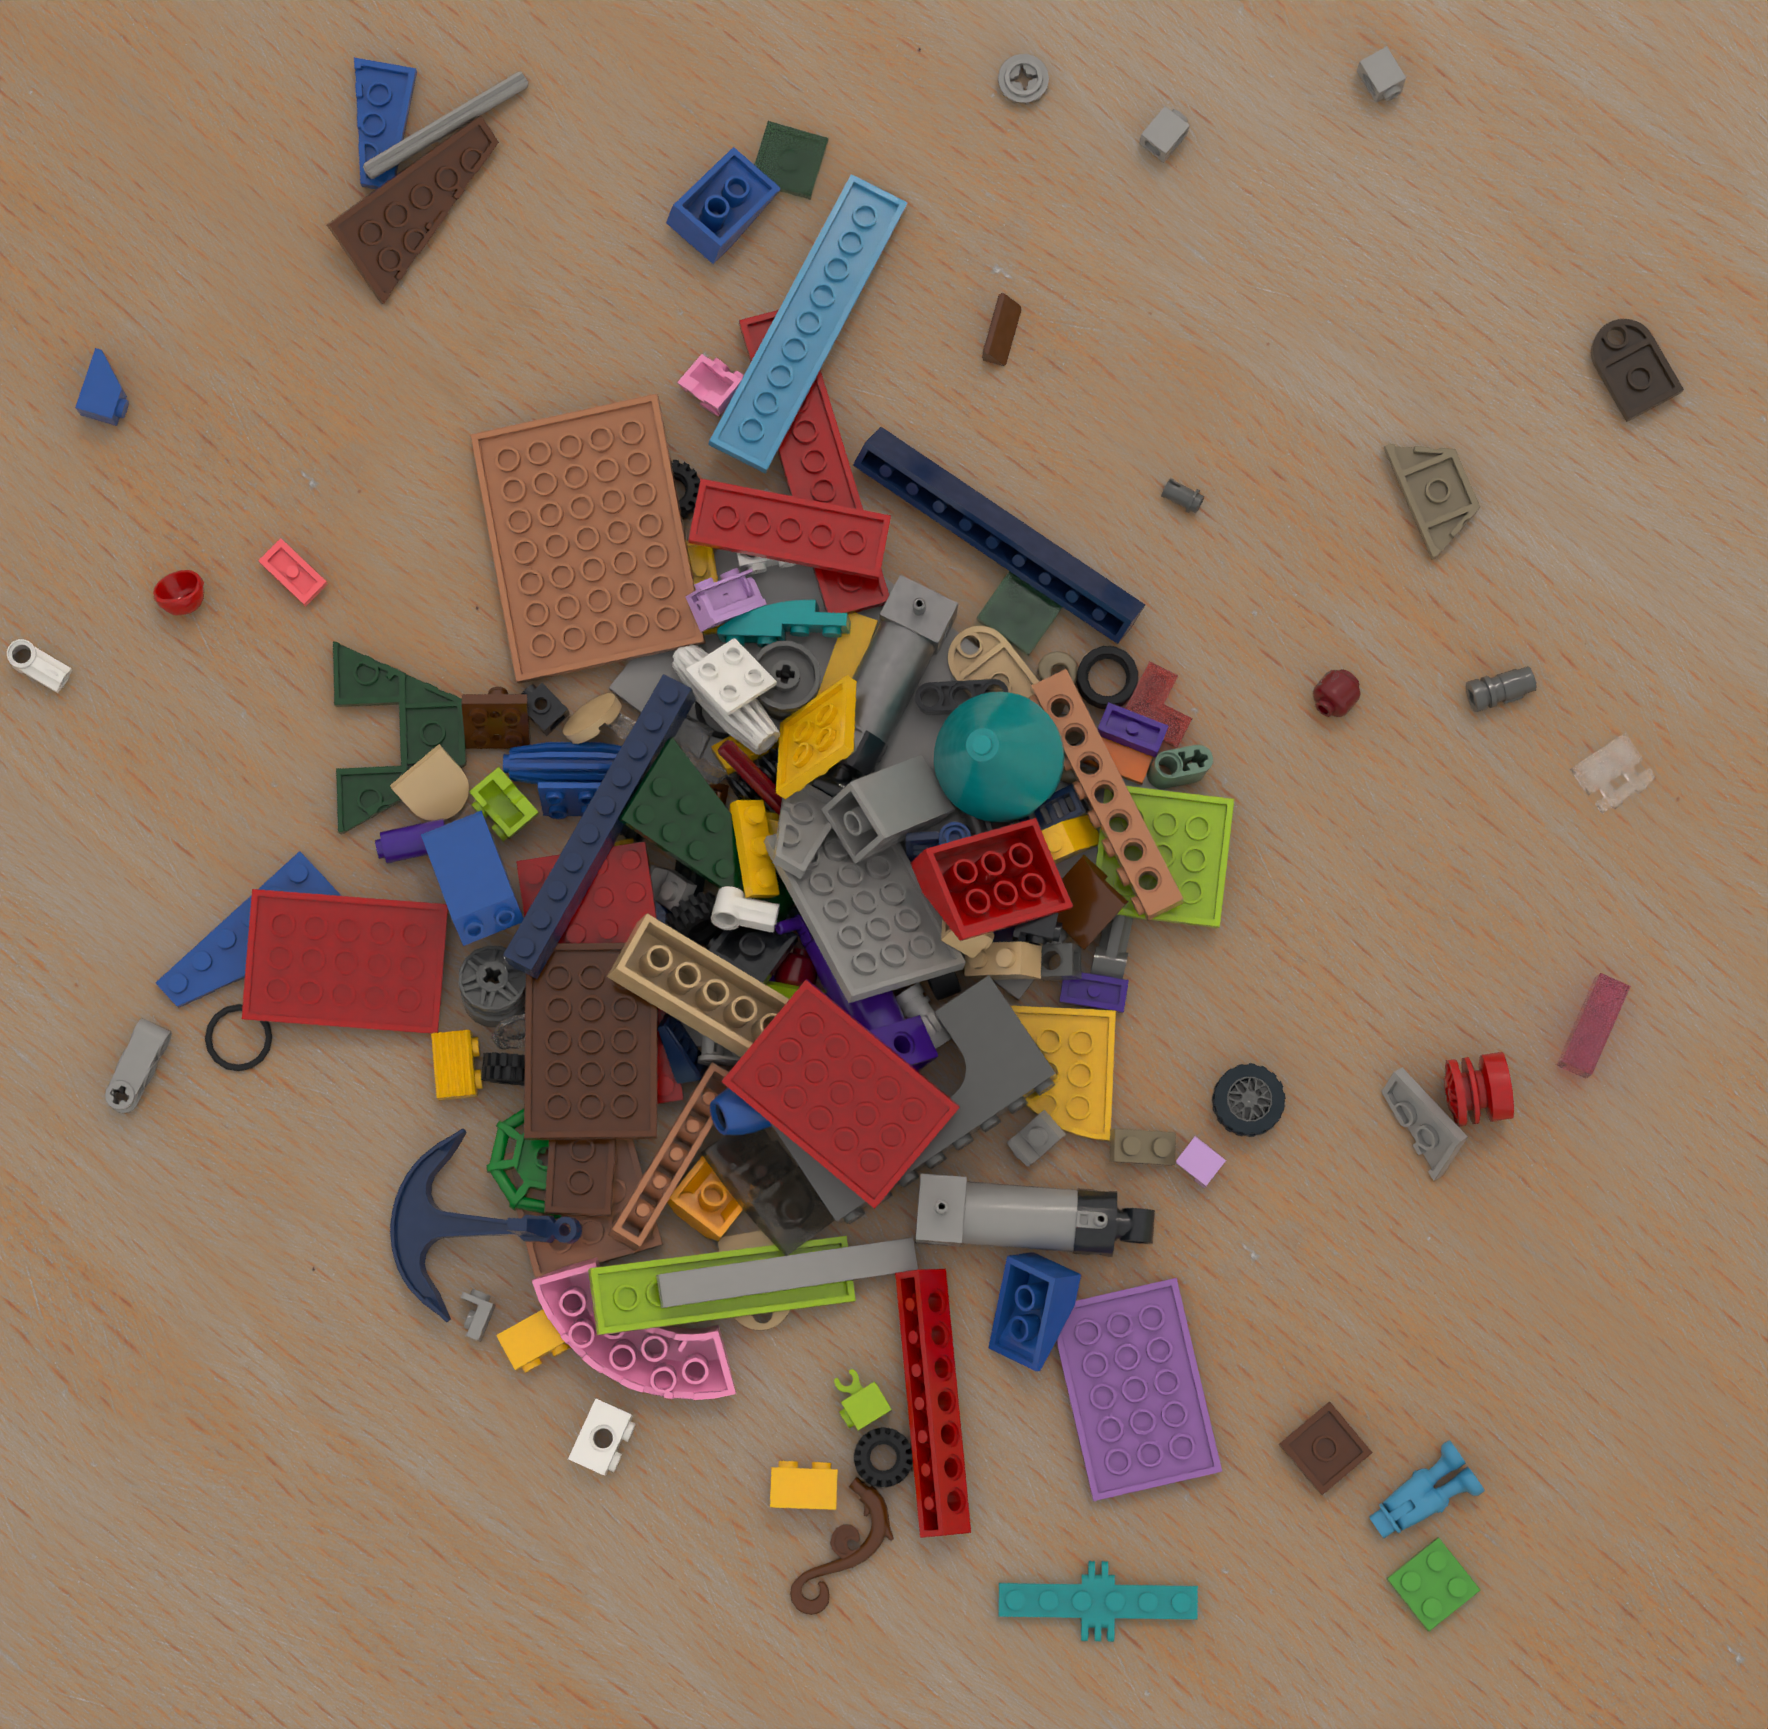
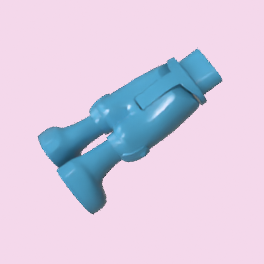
M1450 1440L1442 1444L1441 1457L1429 1470L1427 1468L1415 1470L1412 1477L1397 1488L1383 1504L1380 1503L1378 1511L1369 1516L1383 1539L1394 1531L1398 1534L1401 1533L1402 1530L1421 1522L1436 1512L1442 1513L1449 1504V1498L1459 1493L1468 1492L1473 1496H1479L1485 1491L1468 1466L1443 1486L1434 1488L1438 1480L1466 1464Z

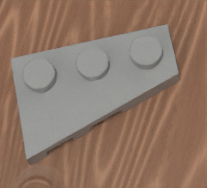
M1402 1067L1393 1072L1381 1092L1400 1125L1408 1127L1416 1141L1413 1147L1418 1155L1423 1153L1432 1168L1428 1173L1433 1181L1443 1176L1468 1136Z

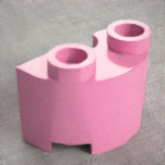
M701 354L677 383L686 393L688 391L701 401L699 404L719 416L725 412L744 375L738 371L731 373L728 366L718 358L712 361Z

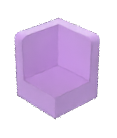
M1195 1136L1178 1157L1176 1164L1193 1176L1197 1184L1205 1188L1226 1160Z

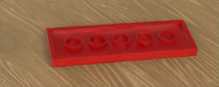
M700 479L688 543L879 580L891 515Z

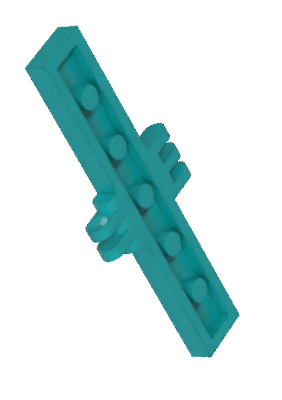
M1088 1561V1574L1081 1575V1584L999 1583L998 1617L1081 1618V1641H1088V1628H1094V1641L1101 1642V1628H1107V1641L1114 1642L1115 1618L1198 1620V1586L1115 1585V1575H1108V1561H1101V1574H1095V1561Z

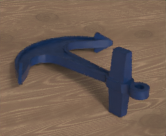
M464 1128L437 1143L411 1167L396 1195L390 1224L393 1257L403 1281L425 1306L439 1315L445 1322L451 1320L440 1292L427 1274L425 1266L426 1254L437 1240L454 1237L518 1235L526 1242L552 1243L557 1239L559 1242L572 1244L578 1241L582 1234L580 1222L575 1218L567 1216L561 1217L557 1221L553 1216L524 1215L522 1218H508V1220L441 1210L434 1203L432 1183L435 1176L450 1160L467 1133Z

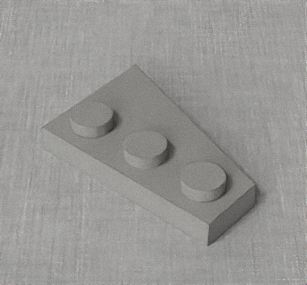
M807 784L804 789L795 792L787 799L782 798L772 863L796 877L802 878L832 828L822 808L833 797Z

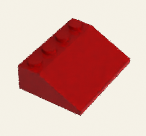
M1036 818L927 848L910 863L922 893L960 941L1069 910L1073 907Z

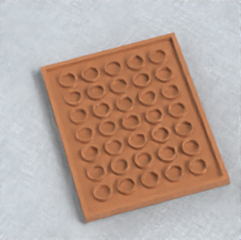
M657 393L471 434L514 673L518 684L677 650L679 647L690 646L691 644H706L704 631L700 632L686 599V596L696 591L660 400Z

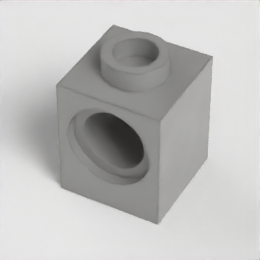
M1387 46L1361 60L1357 68L1358 75L1375 103L1384 98L1386 101L1392 100L1402 93L1406 76Z
M1164 106L1141 134L1139 144L1164 163L1188 135L1190 125L1187 123V118L1178 110L1173 109L1171 111Z

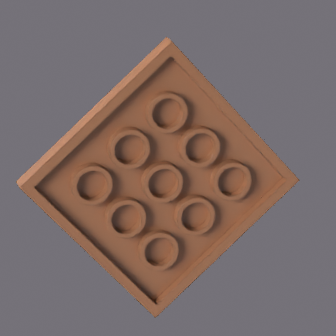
M616 1139L611 1217L561 1215V1217L567 1216L577 1219L582 1226L581 1237L572 1244L562 1243L557 1239L552 1243L525 1241L535 1278L562 1267L596 1257L600 1264L663 1245L657 1222L654 1223L637 1251L607 1235L643 1176L633 1139ZM549 1149L546 1150L545 1154H539L538 1159L543 1161V1166L548 1165ZM514 1152L505 1154L504 1160H512ZM513 1168L505 1171L518 1190L524 1182L516 1169ZM531 1188L526 1197L545 1201L546 1191ZM516 1209L518 1218H522L524 1215L551 1216L532 1211Z

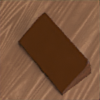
M1004 293L998 296L982 355L983 361L1001 366L1007 364L1021 314V306Z

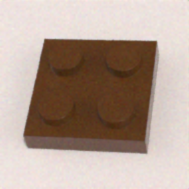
M1331 1402L1325 1404L1279 1443L1280 1447L1321 1495L1326 1493L1373 1453Z

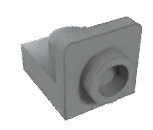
M656 865L650 866L654 899L667 908L678 907L680 900L687 901L689 900L688 896L694 894L697 885L677 871Z
M1044 1110L1019 1133L1013 1136L1007 1144L1012 1149L1014 1155L1029 1167L1066 1134Z
M472 1289L471 1294L463 1292L461 1295L462 1299L478 1305L476 1311L470 1310L464 1328L468 1329L466 1336L481 1342L496 1305L489 1302L490 1295Z

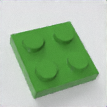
M1439 1537L1386 1578L1427 1631H1431L1480 1591L1479 1587Z

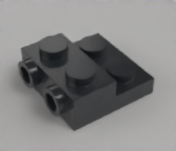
M738 926L734 930H723L719 937L714 936L706 949L766 985L798 942V935L793 932L780 935L776 930L772 933Z

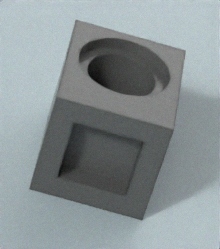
M1074 943L1045 944L1042 946L1041 980L1082 979L1080 946ZM1059 954L1061 958L1060 965L1056 969L1051 970L1049 966L1050 959L1054 955Z

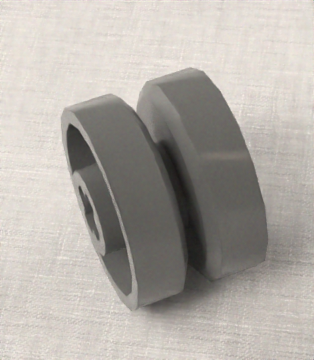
M792 641L773 642L763 647L754 657L777 681L776 686L756 698L770 718L785 720L817 697L821 680L820 666L813 653L802 644ZM785 678L788 680V683H781L780 680Z

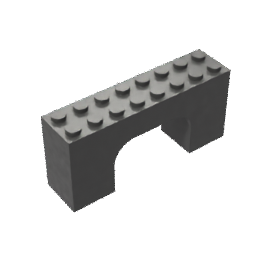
M990 975L935 1011V1014L962 1052L965 1060L966 1073L964 1081L958 1091L950 1097L960 1108L894 1187L898 1184L901 1187L903 1186V1188L920 1177L917 1172L926 1165L928 1168L933 1169L947 1159L944 1153L953 1147L958 1151L974 1141L971 1136L980 1129L986 1133L1001 1123L1000 1115L1008 1110L1012 1114L1016 1113L1028 1104L1025 1098L1034 1092H1037L1040 1096L1055 1086L1053 1080L1058 1077ZM771 1123L836 1222L842 1223L845 1221L847 1224H851L866 1214L863 1210L864 1207L869 1205L866 1201ZM890 1191L879 1203V1205L892 1196V1193Z

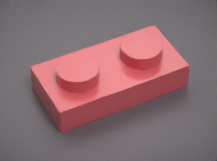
M281 538L258 560L305 607L328 585L327 581Z

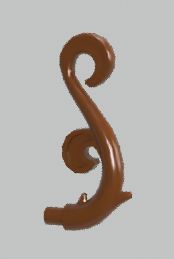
M858 1477L849 1485V1488L861 1497L859 1501L864 1504V1516L867 1517L868 1514L871 1516L870 1532L863 1544L851 1550L848 1548L847 1543L849 1540L860 1541L858 1530L854 1526L843 1524L835 1529L832 1533L830 1544L832 1550L840 1558L802 1573L791 1586V1601L796 1609L804 1614L813 1615L823 1611L829 1603L830 1596L826 1583L819 1581L820 1592L817 1598L810 1600L804 1597L802 1588L808 1580L853 1568L872 1556L883 1543L885 1537L890 1541L894 1539L890 1528L888 1508L884 1498L872 1485L868 1487Z

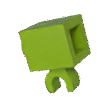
M850 1369L849 1373L853 1377L851 1385L843 1386L838 1378L834 1379V1383L839 1391L852 1395L841 1402L844 1409L839 1411L848 1428L855 1425L859 1431L889 1413L892 1409L875 1381L863 1388L857 1372L854 1369Z

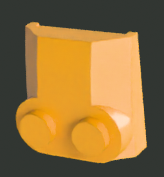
M706 1150L673 1191L667 1203L683 1221L706 1238L719 1242L759 1189L756 1186L750 1185L712 1156L710 1151Z

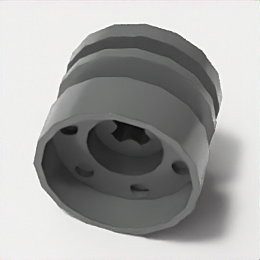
M485 946L474 950L465 958L459 970L458 984L466 1013L476 1023L486 1027L501 1028L510 1025L525 1012L526 973L507 963L503 956L507 948L503 946ZM493 978V980L499 981V983L494 985L493 982H488V980Z

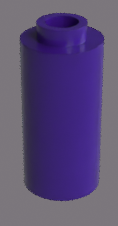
M444 818L380 832V839L375 840L379 859L385 858L388 864L428 855L421 834L446 825Z

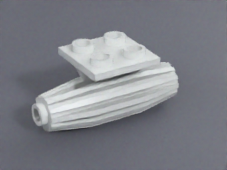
M735 638L710 654L694 644L679 647L674 652L672 667L684 685L692 688L696 701L729 735L756 755H761L774 746V743L780 737V732L756 698L776 686L777 681Z

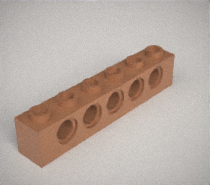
M713 1062L707 1067L607 1235L634 1251L641 1247L714 1124L710 1113V1103L728 1088L721 1082L729 1073L728 1071Z

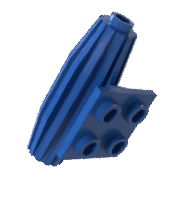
M544 742L512 747L509 750V754L503 755V772L509 774L510 780L538 785L543 816H549L553 819H564L567 816L582 817L622 746L604 742H583L580 744H573L572 742Z

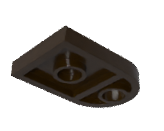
M1617 319L1605 324L1595 336L1591 346L1592 362L1626 422L1683 392L1684 389L1655 338L1643 324L1631 319ZM1611 330L1620 331L1624 336V343L1621 345L1611 344L1607 338L1608 332Z

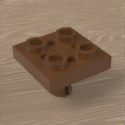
M498 686L491 688L488 694H462L461 704L466 749H510L531 744L527 694H508L505 688Z

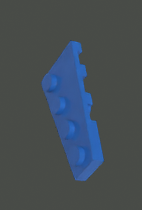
M354 58L360 184L365 188L377 189L397 175L398 165L378 177L370 179L364 171V163L404 140L417 70L416 68Z

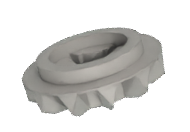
M1018 54L1007 59L1001 66L998 75V84L1003 95L1007 96L1014 103L1029 104L1036 99L1039 100L1045 90H1047L1049 82L1048 71L1044 63L1037 57L1029 54ZM1020 68H1023V73H1025L1027 78L1033 79L1028 81L1026 90H1024L1020 82L1014 81L1019 79Z

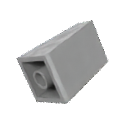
M922 754L850 782L822 808L823 813L855 864L905 840L907 833L922 832L940 823L955 810L934 776L932 768L926 763Z

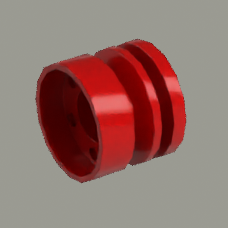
M1503 1052L1480 1055L1479 1070L1475 1071L1469 1057L1462 1058V1073L1456 1059L1446 1060L1445 1096L1448 1108L1458 1127L1467 1125V1111L1472 1124H1479L1482 1108H1485L1490 1122L1514 1118L1512 1083Z

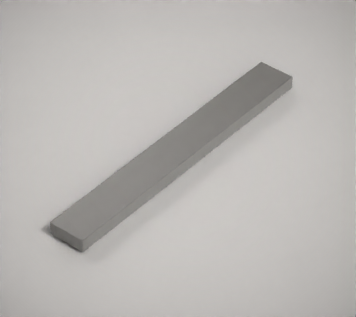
M912 1237L658 1274L656 1277L661 1308L891 1275L918 1270Z

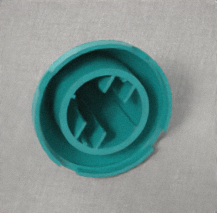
M989 692L977 695L963 702L944 721L935 743L934 767L943 792L960 810L974 818L987 822H1011L1034 813V810L1053 795L1063 773L1064 745L1055 722L1038 704L1024 696L1010 692Z

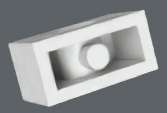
M595 1399L568 1459L604 1476L607 1475L608 1470L614 1472L622 1456L621 1453L617 1452L622 1440L629 1441L636 1424L631 1422L633 1415ZM601 1429H608L613 1435V1441L607 1448H600L595 1443V1435Z

